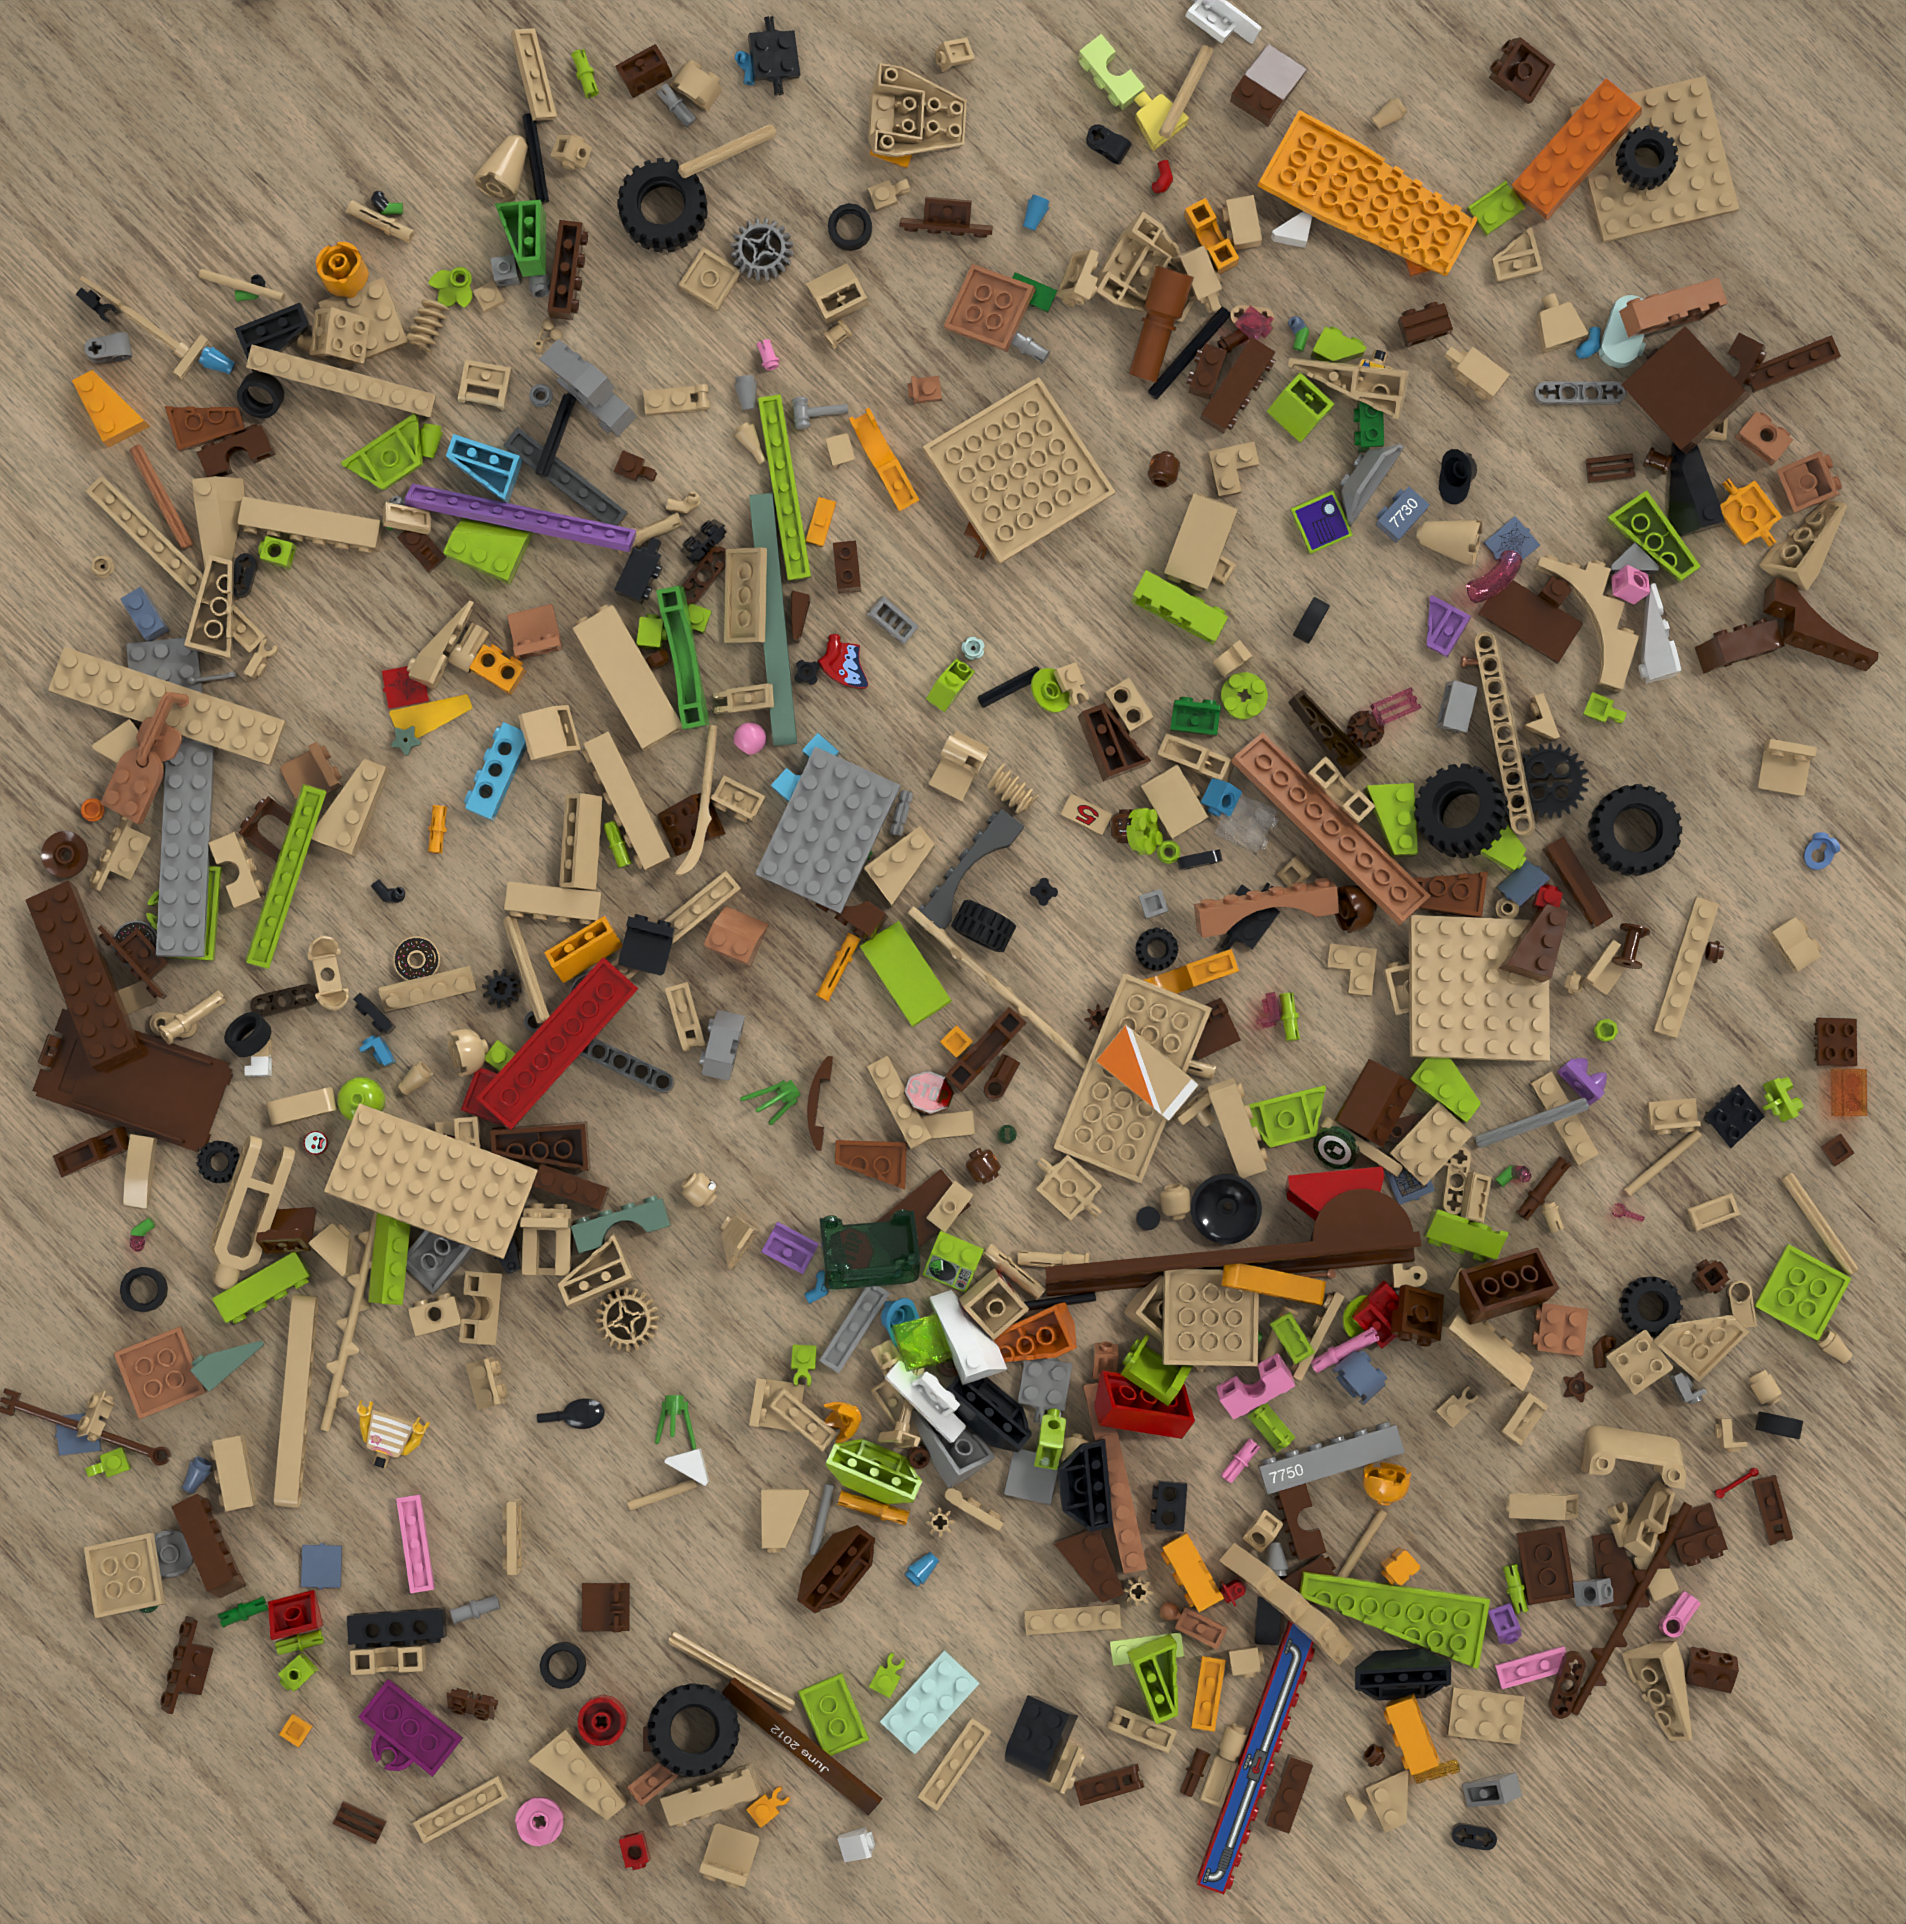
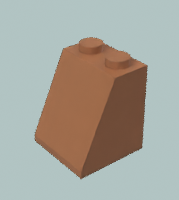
M725 906L713 922L704 946L712 952L751 968L769 924Z

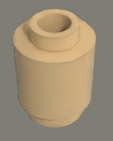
M1763 1370L1749 1378L1751 1382L1750 1387L1761 1405L1766 1403L1769 1407L1781 1400L1779 1395L1782 1392L1771 1373L1768 1374L1766 1370Z
M1232 1723V1726H1226L1218 1747L1221 1757L1231 1761H1237V1758L1241 1757L1249 1736L1245 1732L1246 1728Z

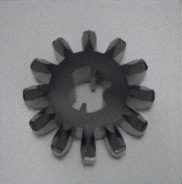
M502 969L501 976L497 970H493L495 978L492 979L487 975L485 979L490 984H482V988L489 989L488 992L483 994V997H491L488 1002L491 1006L497 1001L498 1009L503 1007V1001L510 1008V999L515 1002L519 1001L514 996V993H522V989L515 988V986L521 984V980L512 981L516 974L511 972L507 977V969ZM500 983H502L505 986L507 984L508 987L505 989V994L503 995L500 992L497 993V989L500 988Z

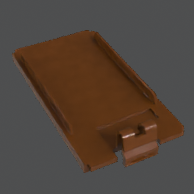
M62 1008L54 1031L62 1033L63 1036L58 1038L48 1034L38 1060L39 1064L51 1069L50 1071L40 1069L32 1090L37 1092V1097L198 1152L200 1148L205 1147L209 1143L211 1134H209L226 1086L230 1085L233 1074H231L233 1069L229 1068L230 1063L174 1043L168 1044L165 1040L134 1030L143 1054L99 1073L91 1067L69 1009Z

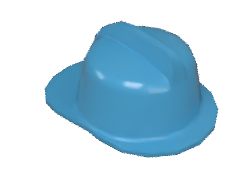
M908 1298L885 1301V1307L881 1313V1323L888 1331L896 1348L921 1323L913 1301Z

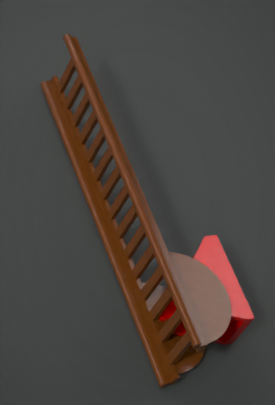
M1383 1167L1288 1175L1285 1185L1287 1200L1315 1221L1310 1242L1045 1267L1047 1296L1141 1288L1146 1287L1159 1276L1164 1277V1271L1180 1269L1223 1270L1224 1265L1246 1264L1284 1273H1299L1414 1262V1247H1421L1419 1231L1413 1232L1411 1221L1401 1205L1390 1196L1381 1193L1384 1179Z

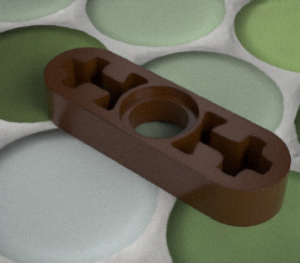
M720 546L713 547L682 585L685 590L691 591L694 587V584L691 582L695 580L697 585L703 587L702 590H699L698 587L694 590L695 598L687 599L688 606L689 604H697L725 569V548ZM722 552L724 561H718L714 565V568L718 569L714 572L710 566L705 564L709 562L712 565L715 560L713 555L715 553L719 555ZM701 570H708L711 573V578L707 582H701L697 578L698 573Z
M1569 1651L1563 1656L1548 1702L1552 1715L1558 1719H1563L1570 1715L1585 1671V1660L1577 1651ZM1576 1659L1578 1664H1574L1573 1668H1571L1569 1662L1573 1663ZM1572 1680L1573 1685L1570 1689H1561L1563 1681ZM1562 1701L1565 1707H1560V1709L1557 1710L1555 1706H1560Z

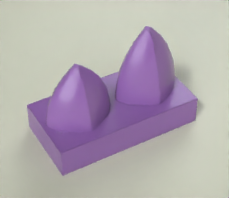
M1571 1059L1557 1073L1581 1098H1586L1590 1106L1605 1093L1603 1090L1606 1085L1607 1074L1595 1073L1588 1076L1586 1074L1588 1069L1587 1059Z

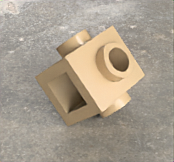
M558 135L550 156L560 161L562 167L574 171L575 168H585L590 158L592 146L584 142L585 139L578 135Z

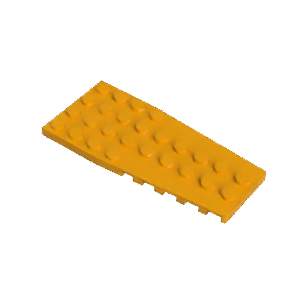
M1299 110L1257 186L1323 222L1443 276H1447L1476 224L1477 217L1474 216L1472 219L1461 211L1462 208L1457 204L1452 206L1441 199V194L1436 191L1433 194L1422 186L1423 183L1415 178L1413 181L1403 174L1404 171L1396 165L1394 168L1384 162L1385 158L1368 147Z

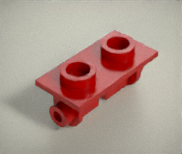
M1237 1579L1227 1584L1220 1581L1222 1588L1219 1591L1226 1603L1231 1602L1234 1607L1237 1606L1234 1601L1245 1594V1585Z

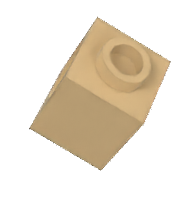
M1264 1509L1251 1523L1242 1539L1262 1553L1275 1539L1283 1523Z

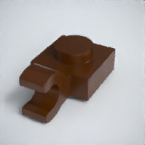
M624 450L614 469L615 474L635 482L638 476L653 482L657 476L656 470L643 466L645 459Z

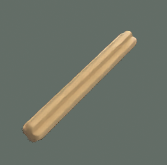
M1203 45L1159 130L1160 136L1168 139L1172 135L1213 53L1211 47Z
M768 124L679 165L678 172L682 178H687L774 138L776 129L772 124Z
M507 916L503 919V923L536 1022L541 1024L549 1018V1013L517 918Z
M1789 1173L1782 1178L1783 1184L1846 1275L1854 1274L1858 1270L1857 1265L1795 1175Z

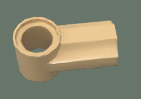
M471 623L460 644L453 648L448 662L470 673L469 666L490 633L484 628Z

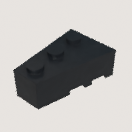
M299 302L234 329L248 360L251 345L283 352L312 326L303 305Z

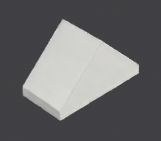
M1304 211L1274 229L1271 239L1273 242L1306 248L1312 215Z
M701 1448L666 1458V1464L704 1486L708 1484L709 1477Z

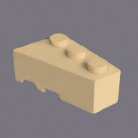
M919 826L864 867V871L891 907L895 905L900 895L933 851L935 845L923 828Z

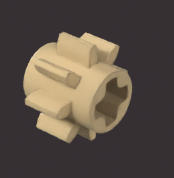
M938 1507V1513L929 1512L932 1520L926 1521L925 1524L932 1525L933 1528L930 1534L938 1531L939 1536L942 1537L943 1531L952 1532L948 1526L955 1523V1520L948 1518L950 1510L942 1513L941 1507ZM938 1516H942L943 1520H947V1523L943 1524V1528H938V1524L933 1523V1521L937 1520Z
M1138 1576L1135 1582L1128 1579L1129 1588H1123V1591L1130 1594L1126 1601L1135 1600L1137 1607L1139 1601L1143 1600L1145 1603H1148L1147 1594H1153V1591L1146 1588L1149 1586L1150 1581L1142 1583L1140 1576ZM1137 1585H1140L1141 1589L1145 1590L1144 1593H1140L1139 1597H1136L1135 1593L1131 1592L1132 1589H1136Z

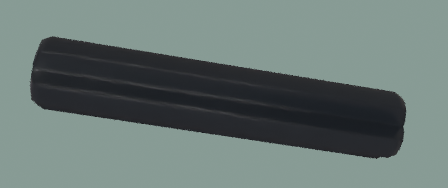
M1035 666L979 695L978 701L981 707L985 708L1031 684L1034 674L1040 668Z

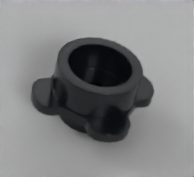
M799 660L796 663L798 668L795 675L796 682L801 683L804 681L813 685L818 681L816 673L819 669V664L813 661L810 663Z
M1041 878L1038 885L1030 888V895L1035 896L1041 906H1046L1048 901L1058 894L1057 888L1052 887L1047 878Z

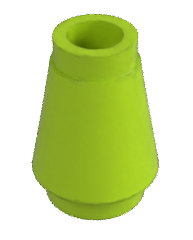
M423 423V428H420L422 456L435 458L443 432H441L442 426Z

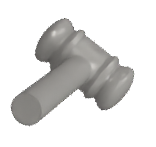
M801 396L792 399L794 404L792 406L794 422H796L794 427L796 429L809 428L811 426L809 417L848 413L847 404L808 408V398Z

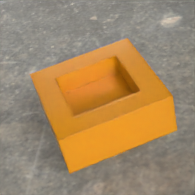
M956 1025L940 1043L957 1059L973 1041Z
M293 1713L279 1735L299 1748L313 1726Z

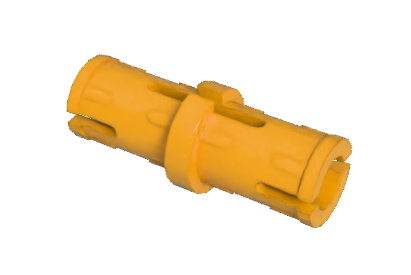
M432 805L431 825L428 826L430 834L427 852L443 854L444 833H447V828L445 827L446 806Z

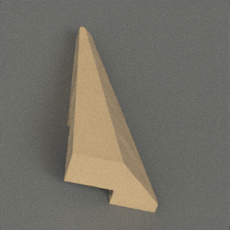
M1289 358L1288 367L1294 368L1347 396L1366 403L1374 409L1392 416L1394 419H1400L1406 396L1409 371Z

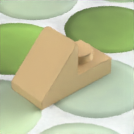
M1544 693L1536 695L1531 699L1533 703L1530 704L1534 717L1538 716L1539 720L1525 724L1522 728L1550 741H1555L1560 736Z

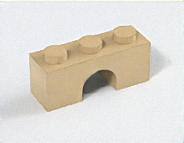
M1326 756L1307 774L1357 824L1375 808V805L1360 790L1354 789L1343 778L1336 766Z
M233 832L209 842L208 844L217 865L222 867L235 863L239 868L238 879L234 883L225 886L233 907L239 910L264 900L262 893L265 892L261 880H257L254 871H257L253 859H248L245 850L248 849L245 838Z
M465 1271L463 1295H470L474 1299L475 1309L470 1318H461L459 1342L496 1345L502 1274Z
M426 1644L354 1648L350 1650L351 1675L375 1674L385 1671H424L427 1668Z

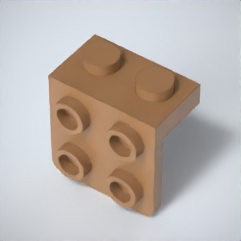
M314 742L308 746L309 751L280 767L296 800L302 784L323 789L326 791V795L342 787L339 780L342 776L336 766L332 767L328 760L331 758V755L325 745L321 746L319 743Z

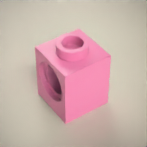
M1626 565L1611 576L1613 595L1620 599L1636 604L1650 594L1648 574Z

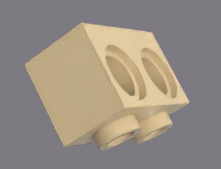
M1130 678L1125 679L1105 692L1104 704L1110 711L1114 710L1118 717L1117 720L1128 734L1133 733L1153 720L1152 713ZM1117 692H1123L1127 695V701L1118 703L1114 699V695ZM1129 712H1136L1140 720L1136 723H1131L1127 720L1126 715Z

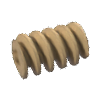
M422 300L421 304L424 308L417 310L421 317H414L413 320L417 325L410 326V330L414 334L408 333L406 338L415 347L432 353V350L427 345L436 344L431 336L440 335L435 330V327L443 328L439 319H447L442 312L443 310L450 311V309L436 301Z
M1003 764L990 778L987 788L990 790L996 787L995 796L1003 793L1002 802L1010 799L1009 808L1017 805L1015 813L1018 815L1025 812L1039 797V794L1031 797L1033 789L1030 788L1024 791L1026 782L1018 785L1019 776L1010 778L1012 770L1003 772L1005 766Z

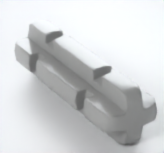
M906 790L900 792V803H897L893 818L894 824L891 825L890 834L902 836L903 824L906 823L910 808L909 803L912 801L913 793Z

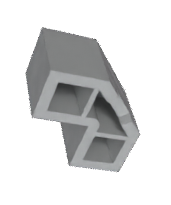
M717 1010L715 1019L710 1018L707 1031L711 1033L706 1051L702 1050L699 1064L703 1065L702 1075L727 1081L730 1080L745 1016Z

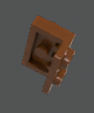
M1691 1647L1689 1651L1690 1660L1685 1672L1686 1684L1731 1693L1739 1672L1738 1658L1729 1653H1719L1706 1648Z

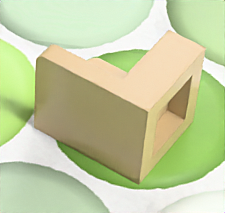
M848 433L825 439L833 470L838 469L837 465L855 460Z

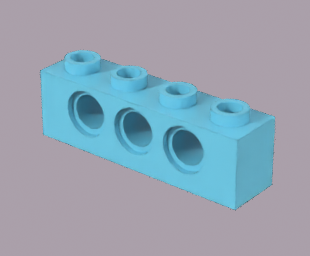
M504 722L501 727L497 726L493 734L494 744L492 748H487L483 760L486 762L482 770L478 769L474 777V782H476L473 791H468L464 800L465 808L468 811L493 822L527 748L522 730ZM504 744H510L512 747L508 755L500 754V748ZM495 765H500L502 773L497 777L491 776V768ZM484 787H492L493 792L489 798H482L481 791Z

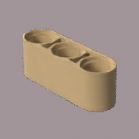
M333 1087L266 1103L271 1126L283 1125L338 1110Z

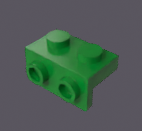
M1359 401L1357 408L1353 409V422H1357L1358 431H1354V445H1358V452H1367L1370 447H1383V412Z
M1179 697V700H1174L1170 731L1217 736L1221 705H1216L1217 701L1203 700L1202 703L1193 702V698Z

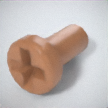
M1461 657L1460 664L1462 668H1465L1466 665H1479L1478 658Z

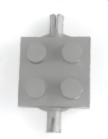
M1056 1358L1024 1361L1018 1403L1028 1404L1036 1408L1034 1423H1038L1040 1414L1039 1423L1041 1424L1045 1410L1055 1408L1065 1411L1072 1363L1061 1362Z

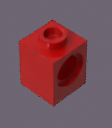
M644 1830L621 1836L619 1844L625 1868L632 1867V1870H638L646 1867V1863L650 1861L651 1857ZM631 1846H638L642 1851V1855L640 1857L631 1856L629 1848Z

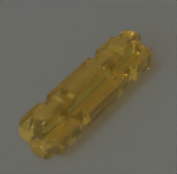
M1455 1759L1447 1761V1764L1439 1763L1437 1767L1414 1774V1781L1416 1784L1426 1782L1427 1779L1431 1781L1448 1776V1773L1451 1775L1459 1773V1763Z

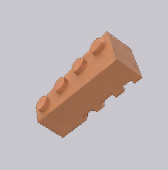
M1717 277L1681 289H1673L1661 295H1658V293L1653 294L1644 300H1640V298L1630 300L1626 303L1627 307L1620 310L1619 313L1629 338L1702 320L1728 304L1720 280Z

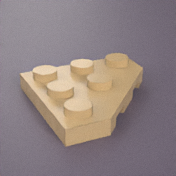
M1732 1315L1669 1324L1653 1342L1695 1380L1700 1382L1749 1331Z

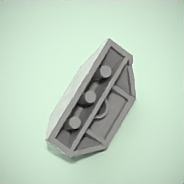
M1398 444L1368 450L1364 456L1360 454L1353 464L1356 469L1352 475L1347 473L1341 481L1340 485L1343 488L1340 496L1349 527L1352 526L1404 448L1403 445Z

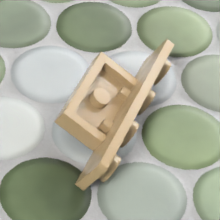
M121 814V821L118 827H115L110 835L111 842L100 856L101 863L90 877V888L97 891L101 890L109 871L131 880L151 838L131 829L133 821Z

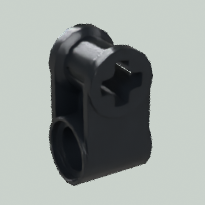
M1100 124L1091 126L1086 137V143L1090 149L1117 165L1121 164L1132 146V143L1127 138L1114 133ZM1100 134L1101 139L1093 140L1094 136Z

